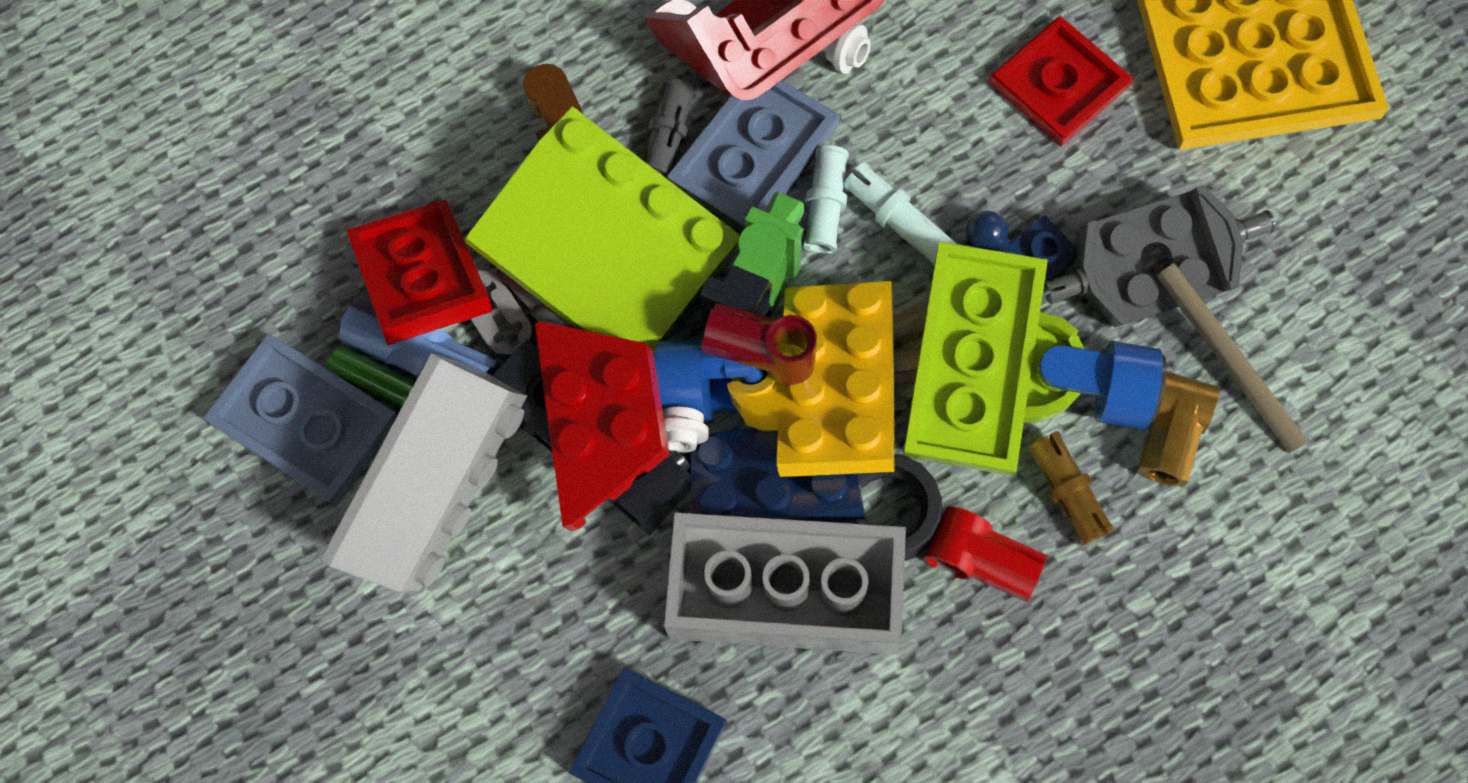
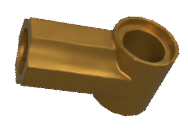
M1167 371L1161 407L1154 424L1150 426L1137 473L1142 474L1149 480L1168 486L1184 487L1188 483L1201 434H1204L1208 429L1218 403L1219 387Z

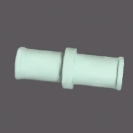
M825 145L821 146L820 149H816L813 185L806 192L805 204L809 207V215L803 248L810 252L833 254V252L837 251L836 241L840 212L846 209L847 195L843 192L849 152L838 146Z

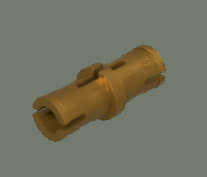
M1056 431L1049 435L1050 438L1045 436L1031 444L1027 449L1034 457L1052 489L1048 495L1053 504L1060 503L1080 538V543L1082 546L1093 542L1094 539L1097 540L1115 530V528L1108 520L1090 488V485L1093 484L1091 477L1088 473H1081L1062 440L1060 432Z

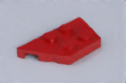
M547 322L535 323L562 527L573 531L585 525L587 522L584 517L608 498L612 500L618 498L632 486L634 479L638 475L651 471L670 455L653 350L646 343Z

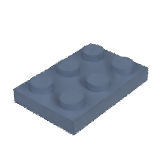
M783 80L752 100H740L730 97L668 174L667 179L714 216L742 233L745 229V218L752 206L765 211L775 192L787 194L816 156V149H820L839 126L840 114Z
M268 333L203 417V420L337 507L383 444L398 415L393 410Z

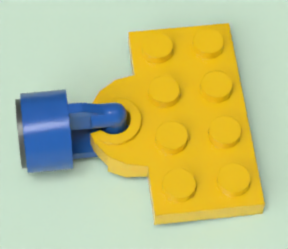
M891 281L785 288L784 316L796 315L807 319L814 326L817 334L815 369L808 379L799 384H782L774 380L766 370L702 353L703 339L659 341L657 347L653 348L662 410L670 407L696 409L703 413L704 421L712 420L714 412L738 411L744 418L745 425L761 431L778 430L777 468L780 477L894 472L893 290ZM785 345L778 349L780 353L786 356H796L804 352L802 348L796 345Z

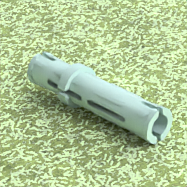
M866 162L861 163L855 168L859 173L857 177L851 173L846 179L843 188L848 192L850 191L876 214L875 221L883 228L889 225L933 265L939 242L957 244L909 202L910 196L903 189L898 191L893 189Z

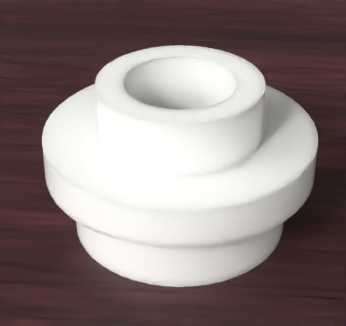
M856 24L826 47V58L834 64L837 71L847 74L853 66L858 68L867 59L871 44L866 27Z
M670 407L662 410L669 451L691 452L697 448L698 444L708 440L709 428L704 424V415L700 411L688 407Z

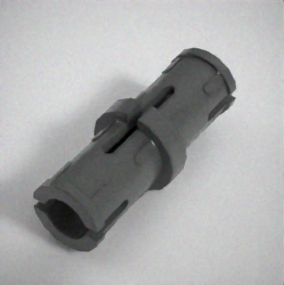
M669 78L667 82L663 83V92L656 116L652 117L648 123L647 134L650 138L643 160L666 179L674 167L680 143L684 144L686 141L688 128L685 122L692 97L695 94L693 85L677 78Z

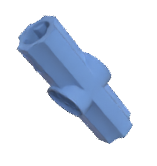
M361 299L353 306L349 305L340 320L341 327L338 339L344 345L384 362L389 369L403 376L407 373L418 378L430 354L471 364L491 376L501 367L498 360L453 341V338L443 329L387 346L373 305Z

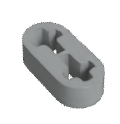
M478 270L485 289L492 291L490 293L491 298L497 308L492 310L493 312L470 320L490 351L498 359L506 361L526 339L535 345V334L528 318L499 276L488 270ZM504 319L513 331L520 330L517 333L520 342L514 346H510L506 341L499 343L503 336L497 323Z

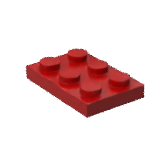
M446 199L346 230L387 346L493 312L487 291Z

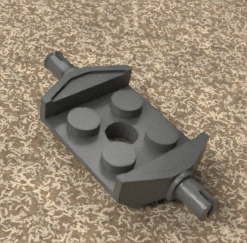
M1203 185L1189 192L1108 218L1090 221L1080 227L1076 242V270L1071 271L1069 275L1045 281L1043 292L1060 288L1059 291L1050 293L1045 298L1049 304H1052L1055 301L1077 294L1079 297L1085 296L1095 311L1114 328L1179 307L1156 277L1158 274L1151 273L1143 267L1141 252L1147 245L1155 246L1163 252L1165 265L1162 271L1175 263L1201 299L1238 288L1243 243L1247 239L1274 232L1276 230L1275 221L1259 225L1260 222L1274 218L1269 210H1265L1239 220Z

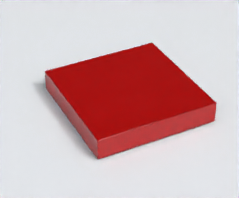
M1059 15L989 75L988 83L1062 147L1132 85L1134 78Z

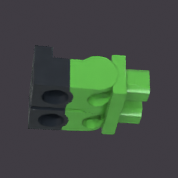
M775 192L765 211L753 206L751 207L745 218V229L740 234L738 241L739 255L723 282L710 276L700 293L702 313L704 314V329L711 309L715 307L716 303L770 318L773 316L785 292L786 277L794 280L801 268V241L804 229L798 224L804 214V204L801 201Z

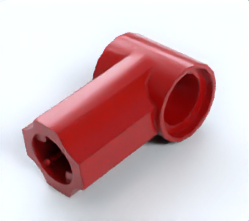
M948 506L929 544L924 560L934 568H937L939 563L956 571L954 576L956 578L970 580L972 577L1027 602L1040 578L1048 555L993 531L992 525L987 520L971 511Z

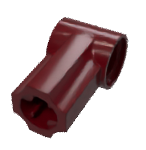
M716 303L715 307L711 309L706 323L702 353L766 370L774 380L786 385H795L808 379L815 369L817 334L814 326L807 319L800 316L786 315L773 319ZM785 345H796L802 348L804 352L796 356H786L780 353L778 349Z

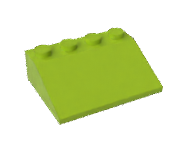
M572 106L539 140L466 236L465 243L576 329L643 342L653 350L654 347H657L659 341H663L700 298V293L709 277L716 278L727 266L738 246L740 235Z

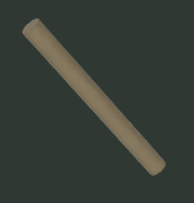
M1175 263L1156 275L1286 450L1291 453L1308 441Z

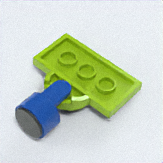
M939 242L903 455L914 459L1013 476L1017 471L1024 422H1044L1062 414L1081 393L1096 396L1094 406L1096 422L1146 430L1148 426L1154 424L1161 407L1166 383V357L1162 355L1159 348L1113 340L1108 343L1104 353L1085 350L1077 335L1079 331L1062 317L1040 312L1047 259Z

